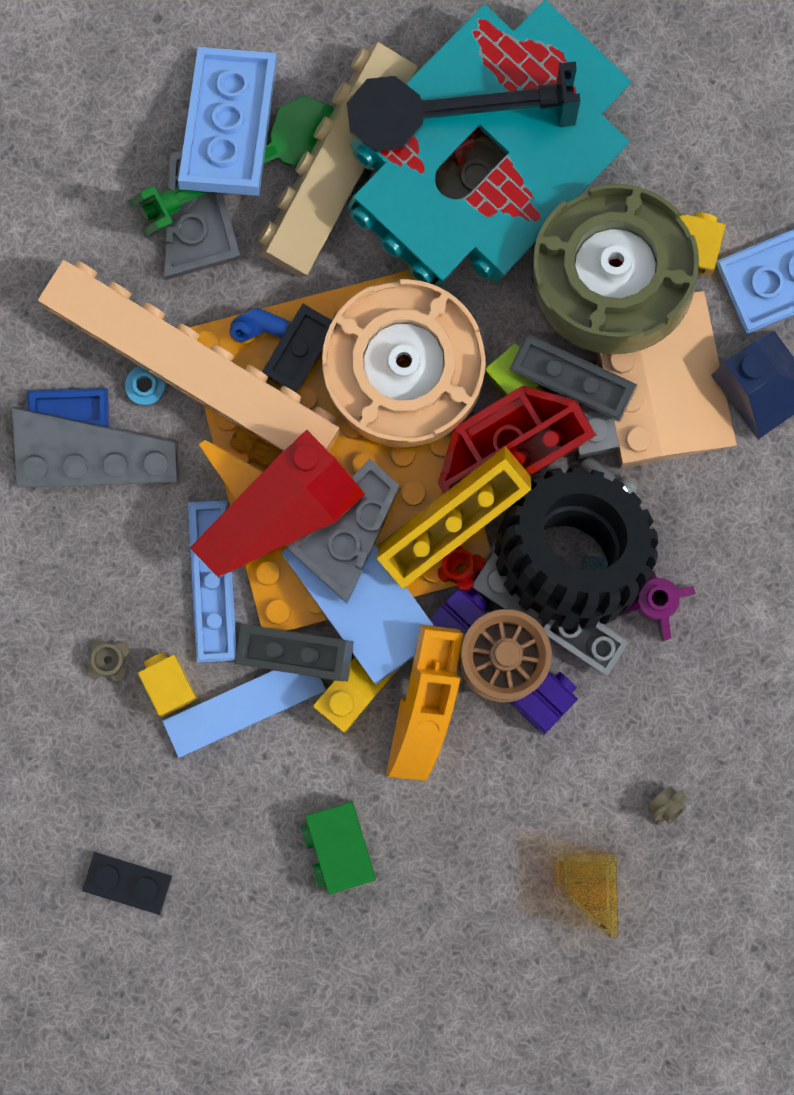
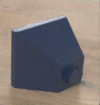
M775 331L741 350L724 362L711 375L758 440L794 415V357Z

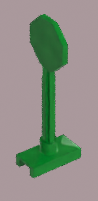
M304 95L279 107L269 134L270 143L266 145L264 164L274 159H279L281 163L296 168L303 154L306 151L312 152L318 139L314 138V133L325 116L330 118L334 111L333 107ZM152 186L138 193L127 202L130 208L142 204L141 211L143 216L152 223L142 229L146 237L171 224L173 221L169 215L179 211L180 205L207 192L179 190V188L172 191L169 188L158 194L155 186Z

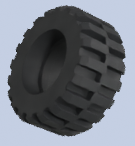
M569 467L566 473H563L561 468L547 471L544 477L537 475L531 479V491L509 507L498 529L499 535L495 541L494 553L499 557L496 561L498 574L501 577H507L503 585L511 596L515 593L520 598L518 604L526 611L530 608L539 613L537 618L549 623L551 619L559 621V627L572 629L575 623H579L580 628L588 629L595 628L599 621L601 624L614 621L619 613H625L633 604L652 575L651 571L656 565L658 552L655 548L659 542L655 528L650 529L654 521L648 509H641V499L634 492L629 494L624 490V483L616 478L613 481L604 478L605 473L592 469L590 473H585L582 467ZM553 526H569L584 531L600 545L605 553L608 567L600 570H583L565 563L549 547L544 529Z

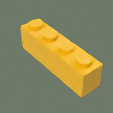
M503 447L380 543L377 560L400 587L404 589L531 491V476L507 447Z

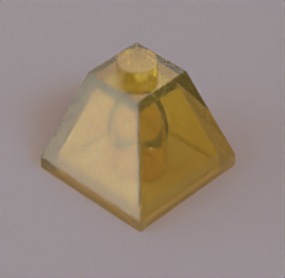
M563 852L562 861H554L555 886H562V893L605 935L610 938H619L616 853Z

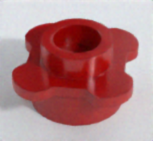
M459 545L443 558L442 566L438 569V577L443 582L451 581L457 584L458 588L462 591H468L474 586L473 579L477 572L484 568L485 561L480 554L471 555L469 551ZM460 565L465 566L463 571H458Z

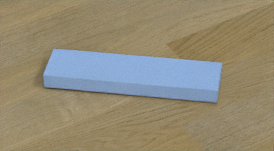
M228 500L188 503L190 547L229 508ZM190 549L196 663L235 661L237 645L233 573L230 572L218 578Z
M273 670L162 722L178 758H181L325 692L326 689L321 678Z

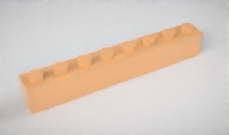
M63 259L40 295L38 302L44 309L280 453L286 450L306 430L328 452L340 435V427L335 425L337 421L335 416L318 406L314 412L300 404L303 398L293 390L283 385L280 390H277L267 384L266 381L269 377L249 364L245 370L231 362L234 355L224 348L213 344L210 349L198 342L197 340L200 335L182 323H179L177 328L163 320L166 314L147 302L141 307L129 300L132 294L113 281L106 286L95 279L98 274L95 270L78 260L72 265Z

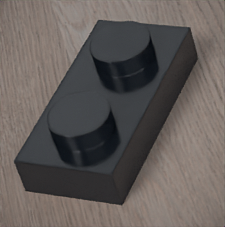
M302 304L262 372L272 381L281 386H286L298 394L323 352L325 337L332 320Z
M94 852L82 891L161 915L173 875Z

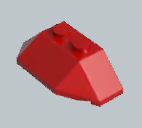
M523 385L460 423L453 430L438 485L443 494L505 446L527 473L533 476L597 436L577 400Z

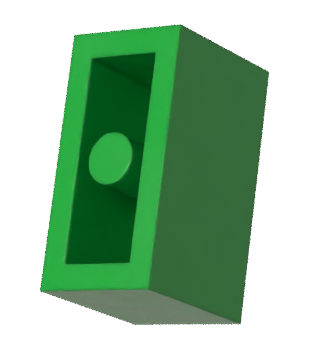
M353 801L305 816L308 824L301 825V830L307 849L315 847L319 863L312 865L319 888L327 887L328 894L330 895L376 881Z

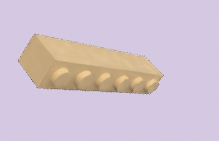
M379 42L368 46L367 49L362 47L356 54L351 64V68L355 71L349 83L343 82L336 91L332 103L336 104L330 118L325 116L319 123L314 133V138L318 139L311 153L306 151L301 157L295 169L299 176L292 188L290 186L285 188L276 207L281 209L274 223L268 221L258 238V242L262 244L257 253L258 255L298 277L308 275L365 168L355 158L354 150L350 147L355 136L350 133L347 102L366 79L396 76L406 84L414 76L418 68L417 65Z

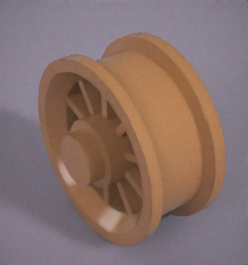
M500 609L483 615L467 630L463 636L458 664L464 681L473 692L492 702L509 703L526 697L543 683L551 667L552 648L546 631L533 617L513 609Z

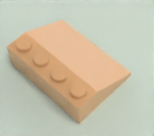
M704 291L694 292L693 300L684 319L671 334L657 344L626 354H602L595 352L599 367L638 385L621 422L614 420L619 448L616 451L619 469L737 446L727 397L711 376L720 367Z

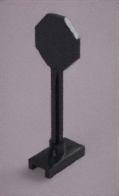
M576 61L559 63L556 84L538 85V89L426 101L421 100L417 92L396 76L366 79L347 102L350 133L374 152L404 149L423 126L424 119L539 107L540 110L556 109L559 127L575 126L581 102L580 93L574 94L573 88L577 71Z

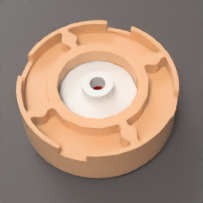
M399 279V282L386 283L375 287L372 285L348 300L339 310L330 324L325 337L322 366L328 396L344 422L358 434L373 442L402 448L422 446L437 441L451 433L467 418L481 392L485 375L486 355L475 319L456 297L444 289L427 282ZM401 360H407L411 365L401 368L397 363Z

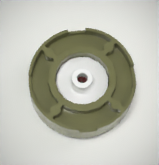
M604 184L590 187L588 193L568 203L565 200L560 203L547 217L540 229L534 248L533 286L538 306L556 332L571 343L586 350L602 354H626L651 347L671 334L679 326L690 308L699 266L696 239L694 235L691 236L687 226L680 218L678 209L669 201L650 190L628 184Z

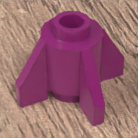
M652 569V575L636 597L635 602L625 613H619L618 616L638 611L643 618L657 622L662 641L671 639L669 617L676 612L680 599L696 593L694 586L677 589L667 579L657 578ZM654 592H657L658 595L666 596V602L661 606L653 603L652 595Z

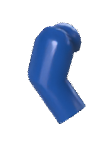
M255 308L236 317L231 323L229 332L233 340L240 343L248 341L264 332L282 339L291 321L261 308Z

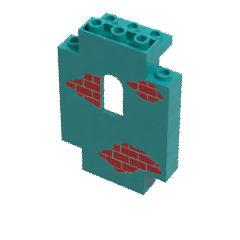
M544 0L514 31L484 4L406 85L417 92L423 101L538 89V85L556 84L559 63L576 61L577 71L573 88L574 94L580 93L581 101L576 125L559 127L556 109L540 110L539 107L424 119L423 126L404 149L374 152L355 137L350 146L354 150L355 158L367 169L373 168L377 173L350 201L347 208L352 211L351 217L364 230H372L381 239L380 243L388 254L394 258L400 257L411 267L410 272L416 280L441 287L455 269L468 257L472 261V268L479 276L485 280L491 279L497 284L536 243L540 229L551 212L564 200L568 203L579 197L630 143L602 114L618 99L632 81L547 0ZM479 127L507 155L470 194L460 199L447 198L436 187V171Z

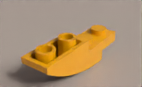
M420 625L407 696L400 700L386 771L387 777L427 781L435 765L448 730L461 679L456 674L464 636L460 629Z

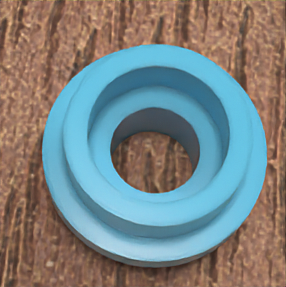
M136 367L126 378L125 390L128 397L134 403L141 406H149L157 403L162 398L165 392V382L143 368ZM147 378L152 381V387L149 391L141 392L138 390V382L141 379Z

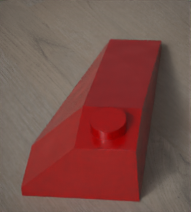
M306 430L263 471L200 536L190 549L219 578L287 544L294 543L306 535L336 523L365 493L326 448Z

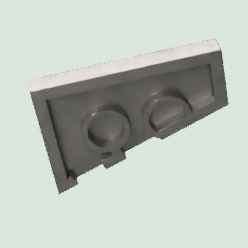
M371 459L352 477L365 495L336 523L306 535L286 547L291 554L346 604L349 602L401 489L400 485Z

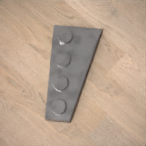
M17 406L12 408L17 488L167 483L178 481L177 442L174 439L131 430L110 428L103 424L64 418V416L39 413Z

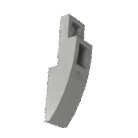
M490 552L485 560L484 568L479 570L473 579L474 586L472 589L499 606L500 609H513L530 615L544 628L550 642L603 675L608 676L629 642L600 622L597 623L595 628L582 629L579 623H575L573 628L569 629L559 627V621L551 619L547 623L538 619L539 613L531 608L526 611L518 604L520 598L516 593L512 596L503 585L507 577H501L496 567V561L499 557L495 553Z

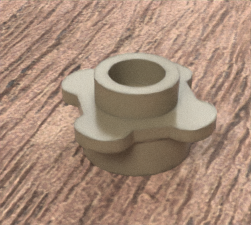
M102 639L94 640L90 644L92 653L90 657L91 663L86 668L88 675L95 679L100 676L111 677L114 681L123 680L126 676L124 668L125 657L130 652L128 645L124 642L109 644L105 643ZM110 656L112 662L106 664L104 662L105 657Z
M672 786L660 792L648 807L654 814L653 819L655 823L661 825L664 821L668 824L675 821L686 809L683 803L687 800V797L682 790L677 792Z

